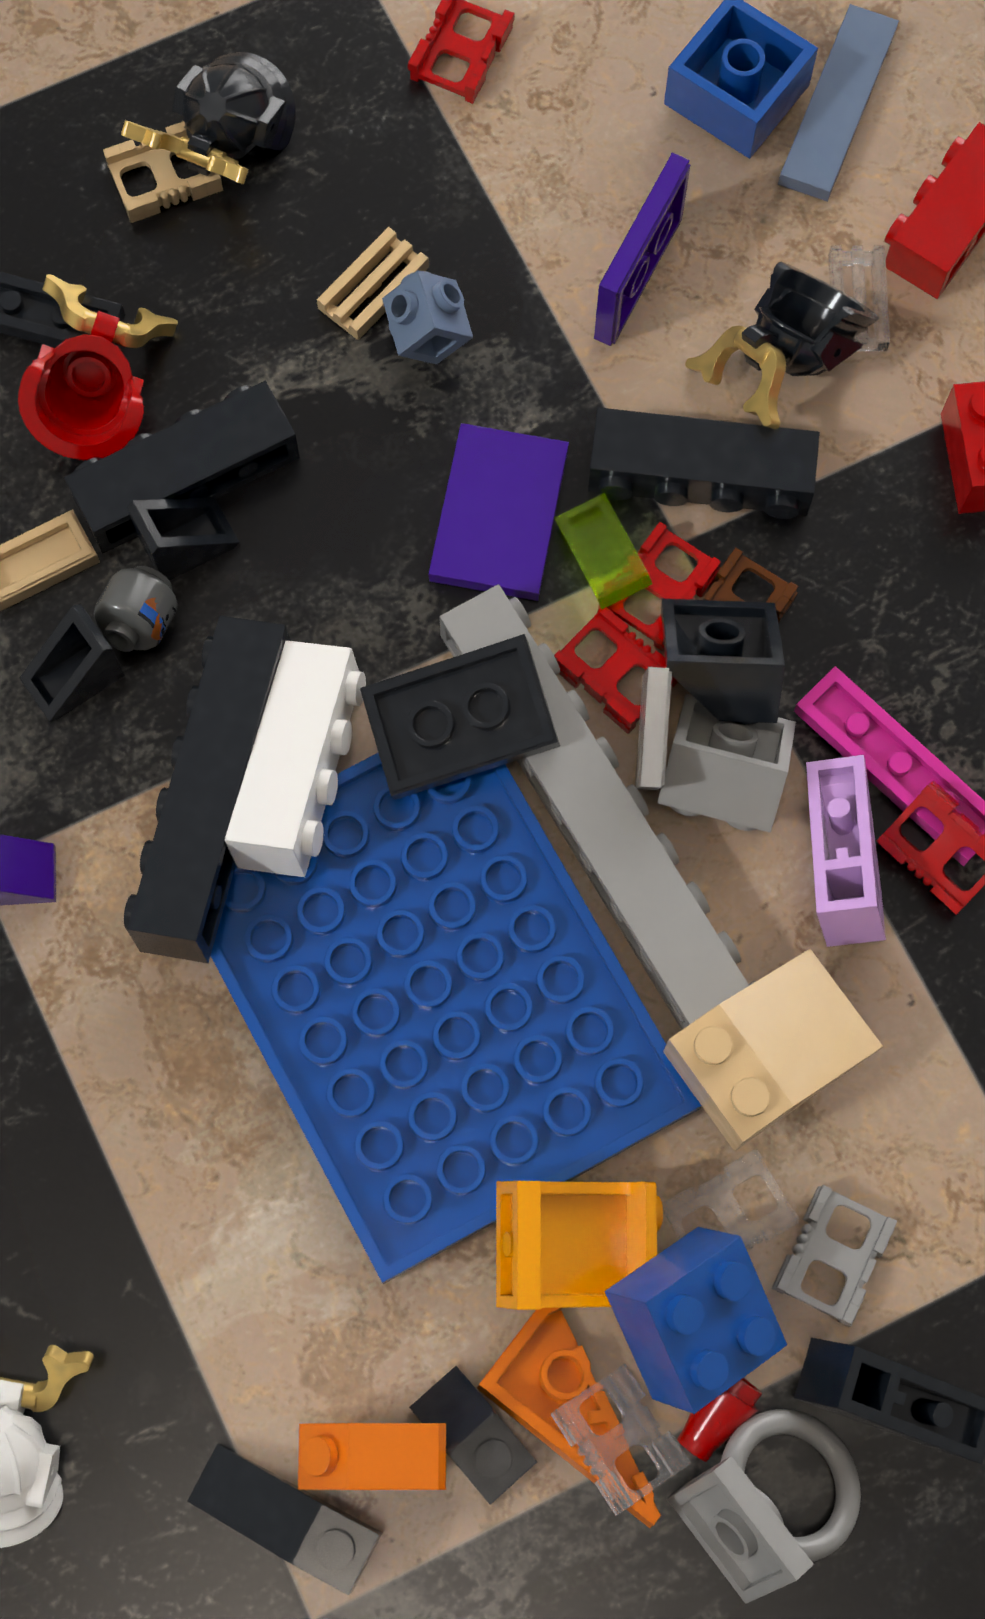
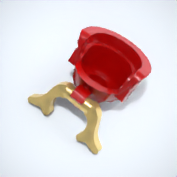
M48 274L42 288L43 291L57 301L62 317L68 325L90 335L83 334L69 339L66 338L56 348L42 344L38 359L33 360L32 364L26 369L20 383L18 392L20 414L29 432L49 450L64 457L78 460H89L96 457L104 458L123 449L135 437L144 414L143 398L140 395L144 380L132 376L129 361L119 347L112 342L128 348H139L154 337L174 336L178 321L174 318L155 315L142 307L138 309L134 321L135 324L119 321L120 318L101 311L97 313L90 311L81 305L87 291L84 286L68 284L56 276Z

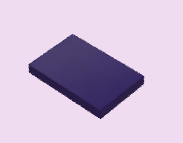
M673 152L599 284L594 339L611 346L612 343L615 344L682 221L691 165L689 164L690 160Z
M461 423L430 564L429 581L480 591H487L499 584L505 595L538 601L568 455L569 442Z

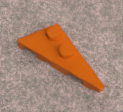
M562 1308L536 1309L479 1383L477 1389L648 1528H651L661 1516L654 1503V1493L644 1472H639L623 1439L622 1435L625 1433L602 1386L596 1383L592 1375L591 1363L583 1346H578L561 1311Z

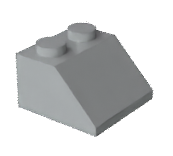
M686 694L665 771V785L661 787L657 803L669 806L675 812L685 816L704 815L726 821L729 825L739 830L753 831L758 829L771 833L788 775L796 722L778 717L777 723H756L753 725L719 721L693 695Z

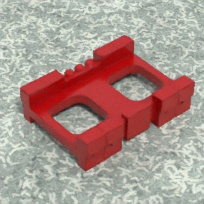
M441 0L435 11L433 26L430 27L425 40L420 39L408 62L410 79L416 82L421 79L465 97V101L473 104L486 80V74L495 57V51H501L513 28L515 13L505 9L503 14L500 15L465 0ZM470 13L491 23L482 40L470 39L453 30L462 14ZM449 54L470 64L461 81L453 82L432 72L439 56Z
M659 522L642 544L640 550L635 555L634 561L629 563V568L624 570L623 576L619 575L598 605V610L605 605L621 620L653 640V646L663 652L664 640L661 615L653 624L648 625L626 612L623 607L624 604L638 588L646 589L659 599L695 600L696 595L702 598L713 584L714 578L719 572L721 561L701 552L669 531L665 524ZM668 546L678 547L697 561V566L685 581L679 582L674 580L655 565L657 559Z
M603 605L597 611V614L554 657L560 668L559 674L574 688H577L580 684L584 685L586 692L600 704L602 702L605 704L603 713L629 734L636 727V723L640 719L641 705L631 703L617 690L616 686L634 667H641L644 670H647L648 667L666 668L665 657L657 650L652 654L651 646H643V639L638 638L636 640V633H629V626ZM592 631L602 632L617 646L616 652L600 668H591L574 651ZM672 676L671 686L674 687L678 681Z
M932 781L876 842L901 865L907 862L908 870H916L915 876L917 878L924 877V885L929 886L931 884L933 888L930 891L957 915L985 885V874L971 889L963 890L945 874L944 866L961 847L971 848L985 861V833H980L978 831L979 827L963 813L959 814L955 809L960 803L939 784ZM918 807L927 808L944 826L943 832L926 850L917 849L901 833L902 824Z

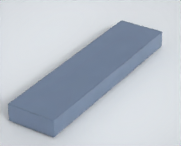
M852 4L849 5L780 173L778 185L828 202L896 33L899 20Z

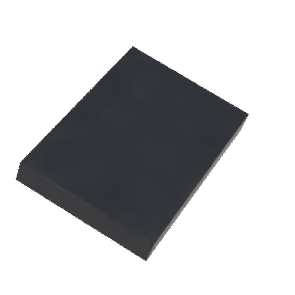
M525 634L360 688L389 791L394 800L560 747Z

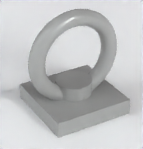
M775 1409L756 1414L740 1425L727 1442L721 1462L684 1484L667 1500L744 1603L747 1604L797 1581L814 1565L813 1562L831 1555L840 1548L856 1524L861 1503V1487L853 1458L834 1431L820 1420L806 1413L788 1409ZM791 1435L808 1442L823 1456L832 1472L836 1493L834 1509L827 1523L813 1534L793 1537L785 1527L781 1514L774 1503L761 1490L757 1489L745 1474V1467L750 1453L761 1441L768 1437Z

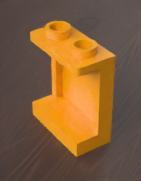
M497 1181L496 1307L515 1310L611 1307L604 1291L657 1255V1231L660 1230L663 1222V1205L660 1197L657 1195L656 1183Z

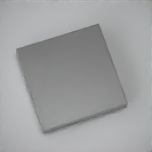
M648 667L642 677L635 787L639 790L655 791L665 785L672 672L669 671V668Z

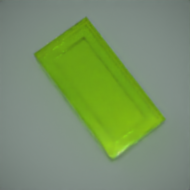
M605 493L555 517L557 525L601 609L652 585L644 564Z

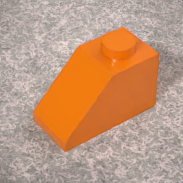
M446 1423L299 1424L298 1490H446Z

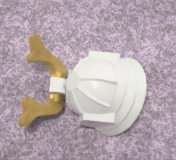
M56 1345L48 1346L42 1359L48 1373V1379L38 1381L36 1384L0 1377V1548L14 1546L37 1536L53 1522L61 1508L64 1494L61 1484L62 1478L57 1473L60 1446L47 1444L41 1425L32 1417L25 1416L23 1413L25 1408L31 1409L33 1412H43L52 1408L56 1404L64 1385L72 1377L89 1370L94 1359V1355L89 1351L67 1353Z

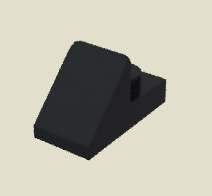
M457 1366L451 1369L409 1407L421 1423H446L447 1455L451 1457L490 1505L537 1463L497 1415V1412Z

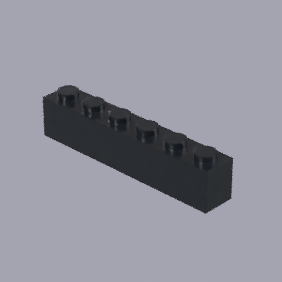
M219 616L214 636H208L204 642L202 650V667L204 670L199 686H192L188 695L187 716L189 720L184 736L176 738L172 749L171 763L174 769L169 788H162L157 799L156 818L158 825L153 841L147 840L141 852V882L137 894L129 896L124 910V926L140 952L209 963L236 863L226 845L225 836L285 641H291L286 625Z

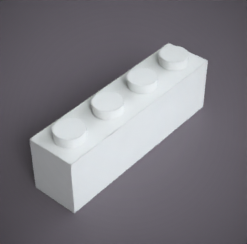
M285 641L225 836L226 845L237 868L305 877L311 856L317 857L319 855L324 834L321 822L325 806L332 805L335 801L338 788L336 767L340 755H346L349 751L352 739L350 718L354 706L362 704L363 698L360 688L366 686L365 674L359 671L352 648Z

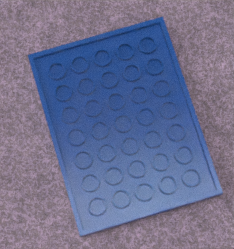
M379 753L337 774L338 788L335 801L332 805L325 806L321 820L324 830L322 847L317 857L311 856L306 876L298 877L240 869L236 865L211 952L213 962L383 1284L495 1223L497 1181L569 1182L692 1114L702 1106L663 1051L666 1046L664 1039L506 764L397 800L391 797Z

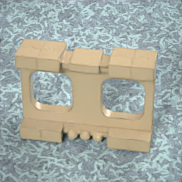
M184 121L165 128L166 133L180 138L183 136L188 137L184 128ZM133 140L103 149L108 168L131 223L161 213L160 206L162 205L164 208H169L171 202L173 205H178L179 199L182 202H186L190 195L193 201L223 191L221 177L214 172H211L208 176L198 174L186 179L179 178L171 162L172 156L176 153L160 148L157 150L141 143L142 145L135 146ZM141 166L149 167L157 187L139 196H129L121 180L122 174Z

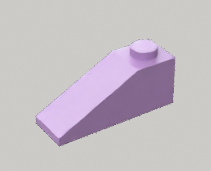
M864 755L806 762L816 911L826 945L830 947L886 940L881 882Z

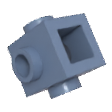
M417 270L405 276L400 285L382 298L389 321V330L393 336L398 356L438 364L473 338L464 307V297L458 287L457 280L431 274L428 271Z

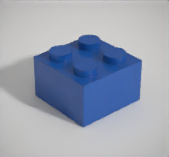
M724 0L669 66L664 104L750 159L809 87L818 47L745 1Z
M697 1227L604 1291L652 1399L693 1414L697 1413L787 1346V1342L744 1242L739 1235Z

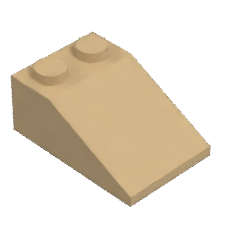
M809 949L718 1004L669 1038L663 1052L732 1149L737 1151L876 1053L883 1045L813 951Z

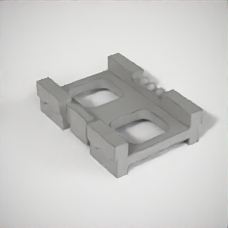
M825 1185L818 1186L803 1218L809 1224H805L801 1228L803 1234L799 1235L796 1239L798 1244L792 1248L794 1254L786 1255L772 1289L781 1294L785 1293L839 1320L838 1322L851 1327L867 1291L862 1287L868 1282L877 1262L875 1257H882L886 1250L897 1220L885 1217L832 1191L831 1188ZM837 1206H845L868 1218L870 1228L859 1249H851L828 1237L826 1227ZM812 1261H820L844 1274L846 1279L845 1285L834 1305H827L802 1291L801 1283Z

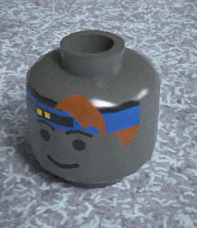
M136 566L134 568L121 569L112 575L98 599L93 613L97 626L103 632V636L110 646L120 651L130 652L133 649L149 650L160 643L178 608L171 582L162 573L147 566Z

